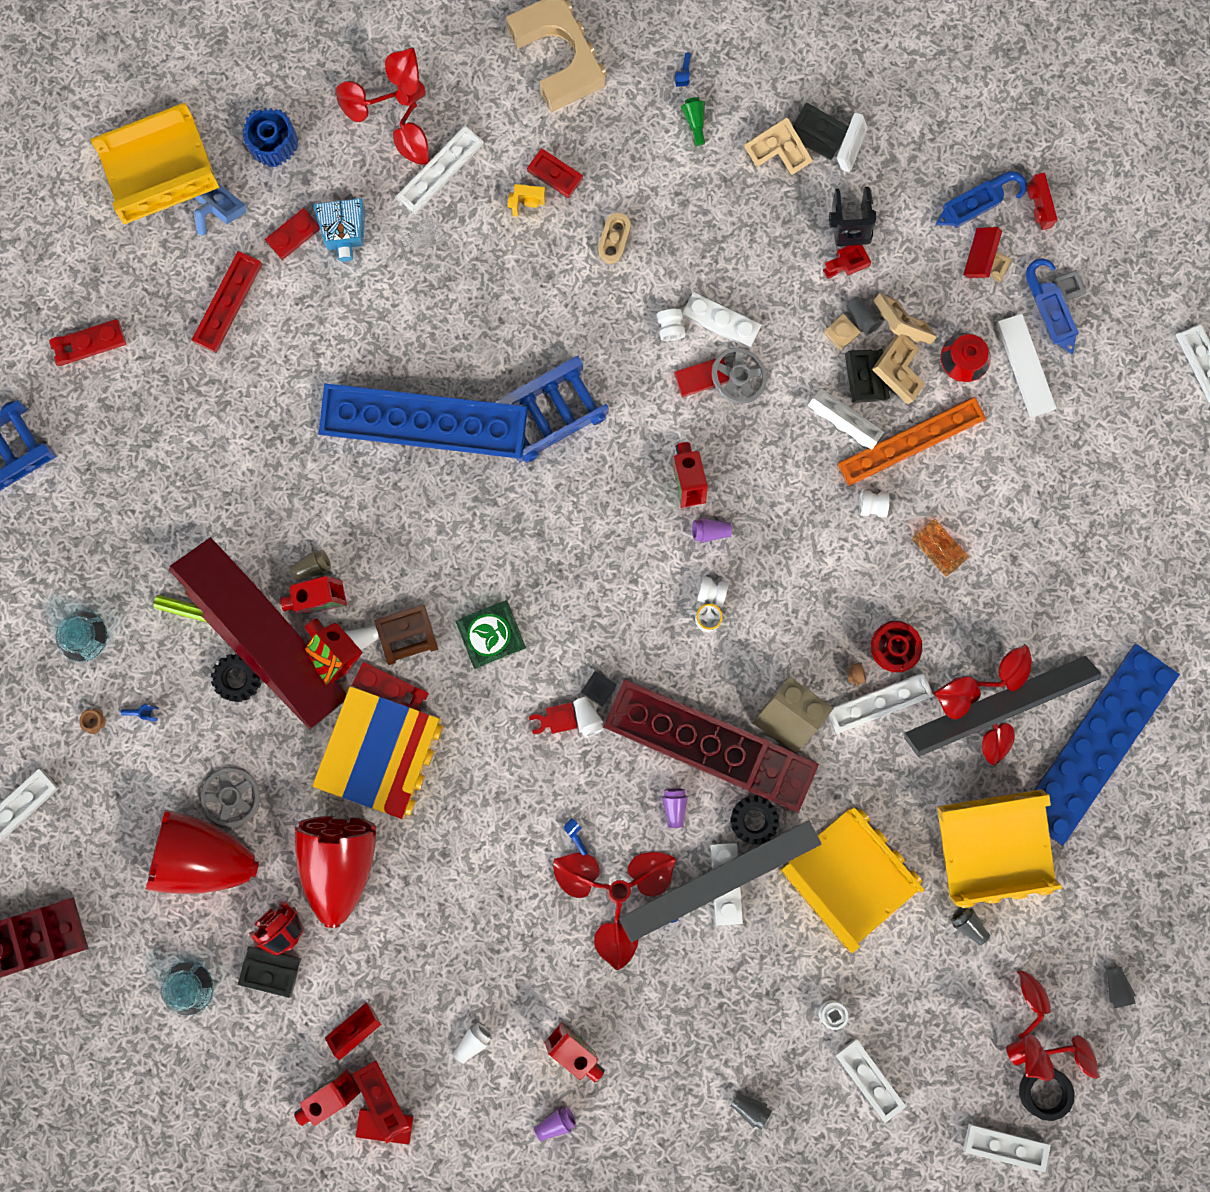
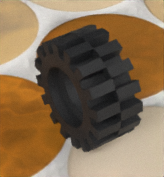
M238 654L226 655V658L219 659L220 663L218 665L215 664L213 667L215 669L214 673L211 672V677L213 678L211 684L215 687L214 691L221 698L232 702L247 701L251 699L252 695L255 696L256 690L261 686V678ZM241 668L246 674V682L240 688H232L227 682L228 673L232 669Z
M752 796L746 797L736 804L731 812L730 822L732 830L739 839L749 844L758 845L771 840L770 838L777 833L776 830L779 828L778 819L780 818L776 807L768 799ZM758 810L764 815L765 823L760 830L752 831L746 827L744 819L749 811Z

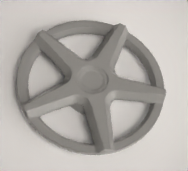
M743 348L727 349L716 358L712 365V379L722 398L735 403H749L756 400L763 393L767 382L766 370L761 360L749 350ZM736 352L734 367L719 363L727 354ZM743 353L755 359L760 368L749 369L744 365ZM717 370L729 376V381L724 389L719 383ZM762 375V385L759 391L754 393L749 380ZM737 386H740L748 395V398H737L730 395V393Z
M223 768L214 772L205 781L200 796L201 806L205 815L213 823L223 827L240 826L255 815L260 803V790L256 780L248 772L239 768ZM227 772L239 773L245 776L247 780L234 787ZM219 775L222 790L219 793L205 794L210 782ZM252 786L255 792L253 808L242 799V795ZM205 802L220 803L222 805L219 820L210 814ZM233 808L248 814L237 822L227 823Z

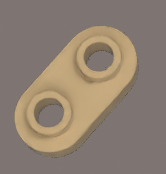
M614 213L606 220L598 245V255L607 264L617 263L623 256L631 230L630 220L625 214ZM615 225H620L623 229L617 232L613 229V227ZM609 248H613L615 250V253L613 255H608L606 253V250Z

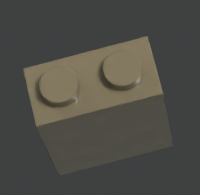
M789 676L782 681L755 718L753 724L796 754L819 730L834 708Z

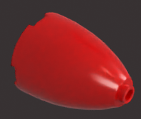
M170 810L164 811L145 890L172 894H202L233 888L249 882L250 877H256L259 862L254 861L255 855L232 835L201 819Z
M320 816L299 821V827H295V855L300 882L312 911L327 928L340 927V924L348 919L360 900L368 881L376 843V825L368 820L352 817L349 821L346 819H332V816Z

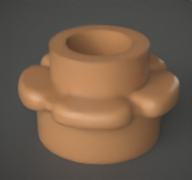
M851 662V667L846 668L849 683H855V686L859 687V684L866 683L862 662L855 664Z
M87 709L81 714L79 724L83 731H88L89 734H96L101 728H104L106 718L103 717V712L100 709Z

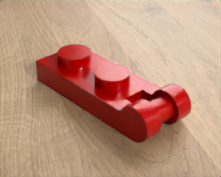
M118 319L49 340L50 347L56 354L54 356L56 366H63L127 345ZM71 345L73 351L66 353L64 347Z
M365 662L362 663L352 683V686L362 691L417 711H421L419 707L423 699L426 700L429 695L428 692ZM407 692L414 695L410 704L403 701Z
M377 1060L352 1073L386 1144L393 1141V1137L403 1132L405 1134L411 1129ZM394 1115L397 1122L387 1127L384 1120Z

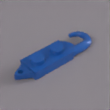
M1008 171L978 185L945 203L943 206L944 210L935 225L954 226L956 229L998 206L1004 198L1002 185L1012 180L1020 184V192L1016 195V198H1021L1027 191L1026 179L1016 171Z
M1036 259L1027 267L1025 273L1026 280L1053 345L1057 344L1073 355L1076 336L1079 332L1061 290L1054 283L1039 284L1035 274L1036 269L1041 265L1048 266L1052 271L1056 267L1048 259Z

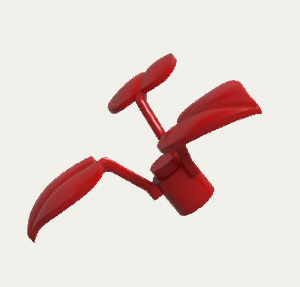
M414 47L393 52L385 60L387 77L393 84L397 85L398 90L366 100L364 88L354 81H345L336 87L335 95L337 96L339 106L345 115L354 122H363L367 119L369 115L367 105H372L395 96L401 105L409 106L399 123L401 128H397L393 132V140L399 153L406 159L417 164L427 165L430 159L425 133L417 124L412 122L406 123L413 109L417 107L416 101L423 98L426 92L423 83L419 80L418 62Z
M1024 644L1011 650L1004 656L999 666V677L1001 679L999 682L978 681L970 676H963L953 679L935 691L934 695L939 700L944 713L951 719H959L964 716L970 709L971 704L979 700L981 696L979 686L1003 687L1006 685L1010 691L1019 689L1026 682L1031 671L1032 658L1029 647ZM1004 722L999 726L998 724L992 725V730L986 732L983 737V755L986 761L993 766L1001 762L1013 746L1015 732L1009 723Z
M647 852L637 855L631 860L627 869L629 876L634 880L629 883L623 880H616L611 885L595 882L599 876V866L596 860L588 854L582 856L581 853H573L555 858L553 861L556 881L566 894L574 898H585L589 895L591 886L606 889L609 900L616 904L614 924L605 923L601 925L594 936V946L597 953L615 970L622 969L630 962L638 946V939L630 942L622 924H619L622 903L629 898L631 894L630 888L636 884L640 893L653 897L662 894L668 888L676 859L668 854Z
M1017 971L1020 976L1024 999L1028 1006L1037 1013V1018L1024 1032L1018 1035L1020 1040L1007 1045L1006 1051L1011 1062L1016 1066L1025 1062L1026 1077L1050 1081L1054 1078V1069L1049 1055L1070 1051L1074 1053L1075 1062L1087 1076L1094 1079L1100 1078L1095 1054L1083 1037L1079 1035L1072 1038L1073 1046L1044 1050L1038 1039L1034 1035H1029L1044 1019V1014L1051 1012L1050 1001L1043 986L1033 976L1024 971Z

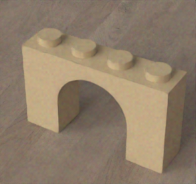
M540 0L506 17L507 29L518 49L542 37L557 36L570 43L575 51V57L567 68L539 81L540 92L551 112L604 88L605 77H607L603 64L601 62L597 63L594 57L596 53L590 41L586 42L583 36L585 33L579 20L575 21L572 16L573 8L569 0Z

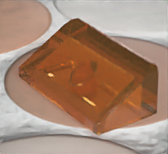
M935 518L912 538L945 577L950 575L969 558L966 552Z

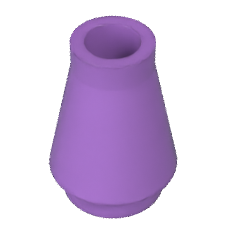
M701 517L699 520L693 521L692 535L694 541L705 543L731 537L732 526L730 522Z
M670 788L664 790L662 801L669 828L684 827V816L688 796L685 795V789Z
M567 1106L564 1108L558 1107L541 1123L534 1126V1131L537 1138L543 1141L548 1138L571 1133L572 1128L576 1127V1121L573 1113Z

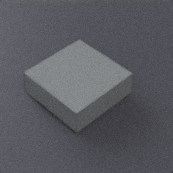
M1077 270L1051 280L1052 283L1060 288L1065 302L1087 293Z

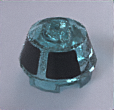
M85 610L75 611L65 616L59 623L55 634L56 645L61 654L69 660L77 662L90 661L98 656L105 648L108 638L107 628L103 620L95 613Z
M190 961L177 963L169 968L163 976L160 986L161 998L166 1007L175 1014L183 1016L197 1014L205 1009L212 999L214 991L213 979L208 970L198 963Z

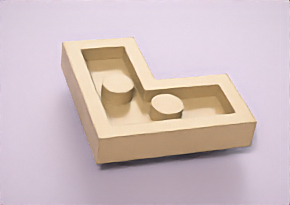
M787 117L744 145L756 167L779 154L789 173L793 175L813 162Z
M881 293L874 299V303L879 308V314L890 324L889 328L893 333L899 336L902 334L907 335L918 343L923 341L932 344L937 336L928 323L908 315L898 300Z
M896 334L872 370L906 404H909L915 400L925 385L908 367L919 348L906 335L902 334L899 336Z

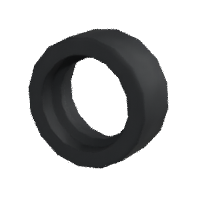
M1053 1068V1079L1057 1080L1062 1089V1099L1055 1108L1041 1109L1033 1102L1031 1089L1038 1078H1030L1024 1075L1019 1085V1096L1023 1106L1032 1115L1045 1121H1055L1063 1118L1070 1112L1074 1104L1075 1091L1072 1082L1064 1073Z

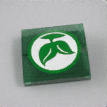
M508 600L455 621L474 669H479L499 659H504L527 649Z

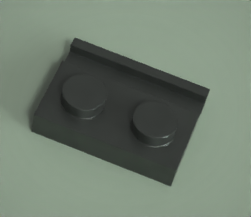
M807 102L793 124V128L803 145L830 161L840 147L849 126Z
M883 349L849 350L845 353L852 403L887 401L890 399L888 385L872 370L883 354Z
M248 946L238 985L290 998L292 997L302 958L286 954L273 955L261 948Z

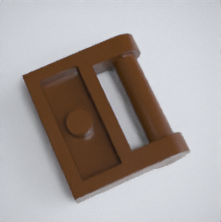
M425 605L374 620L388 665L395 664L396 660L421 652L439 650ZM425 633L427 640L392 650L391 643Z

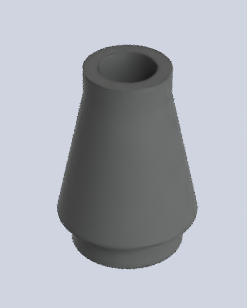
M858 296L851 299L846 305L860 332L869 335L881 326V315L865 304Z
M960 907L952 915L953 927L975 941L979 946L986 943L990 938V934L986 931L974 909Z
M1122 967L1106 970L1109 1000L1113 1002L1114 1008L1136 1004L1134 999L1136 994L1126 978Z
M739 1092L730 1105L753 1128L756 1126L760 1130L772 1110L767 1108V1104L744 1096Z

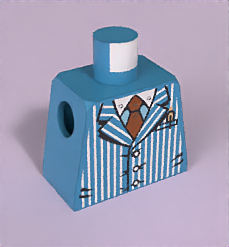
M362 198L314 204V210L327 249H337L338 260L341 262L353 260L352 247L363 246L366 210Z

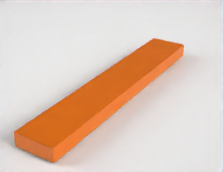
M972 397L876 444L872 450L867 448L839 462L837 465L850 487L985 421L986 417L976 398Z

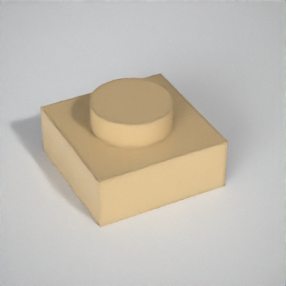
M844 314L824 331V334L840 351L861 333Z

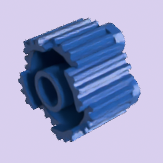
M265 108L264 111L261 109L256 111L254 109V113H249V117L245 118L246 124H244L245 129H243L244 142L250 154L259 163L262 162L263 165L267 164L269 167H278L282 165V162L286 163V159L290 160L291 155L294 156L293 151H296L298 147L296 131L290 118L281 109H275L274 111L272 108L270 110Z

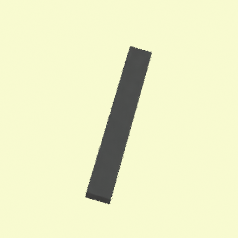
M1083 656L1027 680L1015 691L1006 689L971 704L968 712L959 719H951L945 715L904 733V739L915 754L920 757L1097 681L1101 677V672L1087 656Z
M810 820L636 908L619 917V920L630 942H633L822 845Z

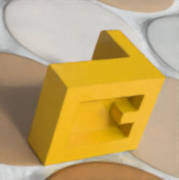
M515 184L514 193L509 192L508 208H512L513 216L518 217L520 202L532 208L545 205V187Z

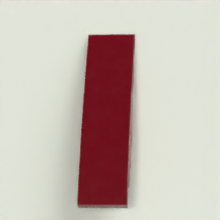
M211 537L170 565L169 571L187 589L186 595L203 612L202 618L309 730L344 703L347 694L339 683L334 681L327 686L324 684L305 652L307 644L257 586Z
M625 679L603 727L796 813H799L819 766L818 763L796 755L794 752L770 743L768 740Z
M74 898L0 920V978L89 949Z

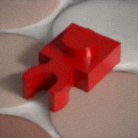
M572 703L546 708L547 716L544 717L539 714H533L529 717L530 721L535 719L541 721V727L532 730L533 734H541L548 727H550L552 734L577 729Z

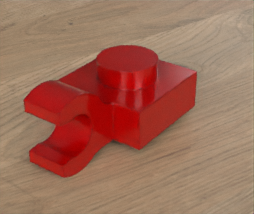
M863 245L847 246L837 250V258L826 262V268L823 269V272L827 279L838 275L842 270L849 276L870 267L871 260Z

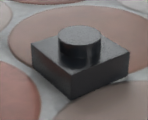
M595 670L581 693L603 707L617 684Z

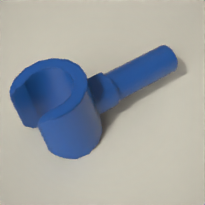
M688 52L685 53L683 71L675 72L676 87L689 85L691 54Z
M144 704L140 709H121L120 713L123 716H138L143 720L155 722L158 718L151 717V712L154 709L159 710V708Z
M571 818L564 825V830L575 842L582 856H584L588 852L577 835L582 827Z

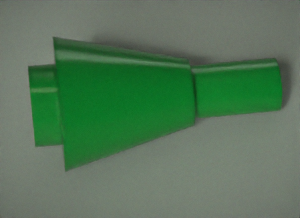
M699 97L686 99L681 109L693 131L695 146L705 145L703 134L705 101H700Z

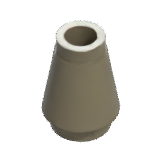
M314 550L290 566L291 574L296 581L326 574L327 570L331 569L330 560L324 550Z

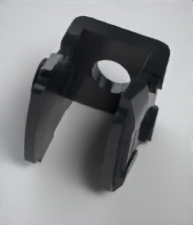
M869 186L864 187L861 204L862 219L843 220L841 193L839 188L835 189L832 212H829V226L834 228V238L837 246L867 245L872 242L873 227L876 223V211L872 210L873 196ZM854 230H859V231H860V232L854 233V234L849 233V232L854 231Z

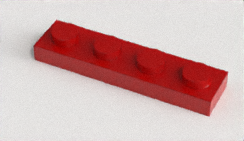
M237 251L191 339L193 343L217 353L263 265L261 261Z

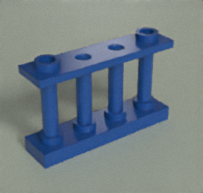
M579 356L568 360L492 402L518 406L522 404L528 407L531 416L544 436L543 439L530 445L526 436L524 437L522 459H517L519 463L524 460L526 463H529L539 457L538 453L591 423L595 426L606 420L607 417L605 415L609 414V407L607 404H604L598 408L580 378V372L583 371V363ZM565 380L573 384L589 412L577 420L573 417L558 391V384ZM543 392L549 394L567 425L554 433L535 402L537 400L536 396Z
M18 400L8 402L2 406L0 410V427L12 421L28 450L27 454L20 458H15L0 433V453L6 462L5 467L0 469V491L57 457L51 447L45 443L38 444L21 417V414L28 411V408Z

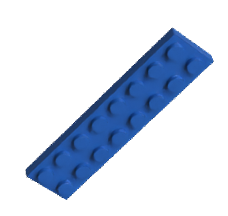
M324 383L318 435L522 459L528 407Z
M1138 644L1132 646L1034 789H1042L1050 796L1051 805L1046 806L1049 836L1061 846H1064L1180 675Z

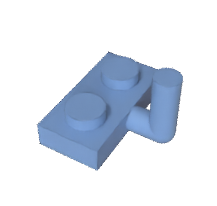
M218 183L219 188L194 197L202 204L194 212L197 233L199 235L207 233L205 216L212 212L224 223L229 224L246 213V205Z

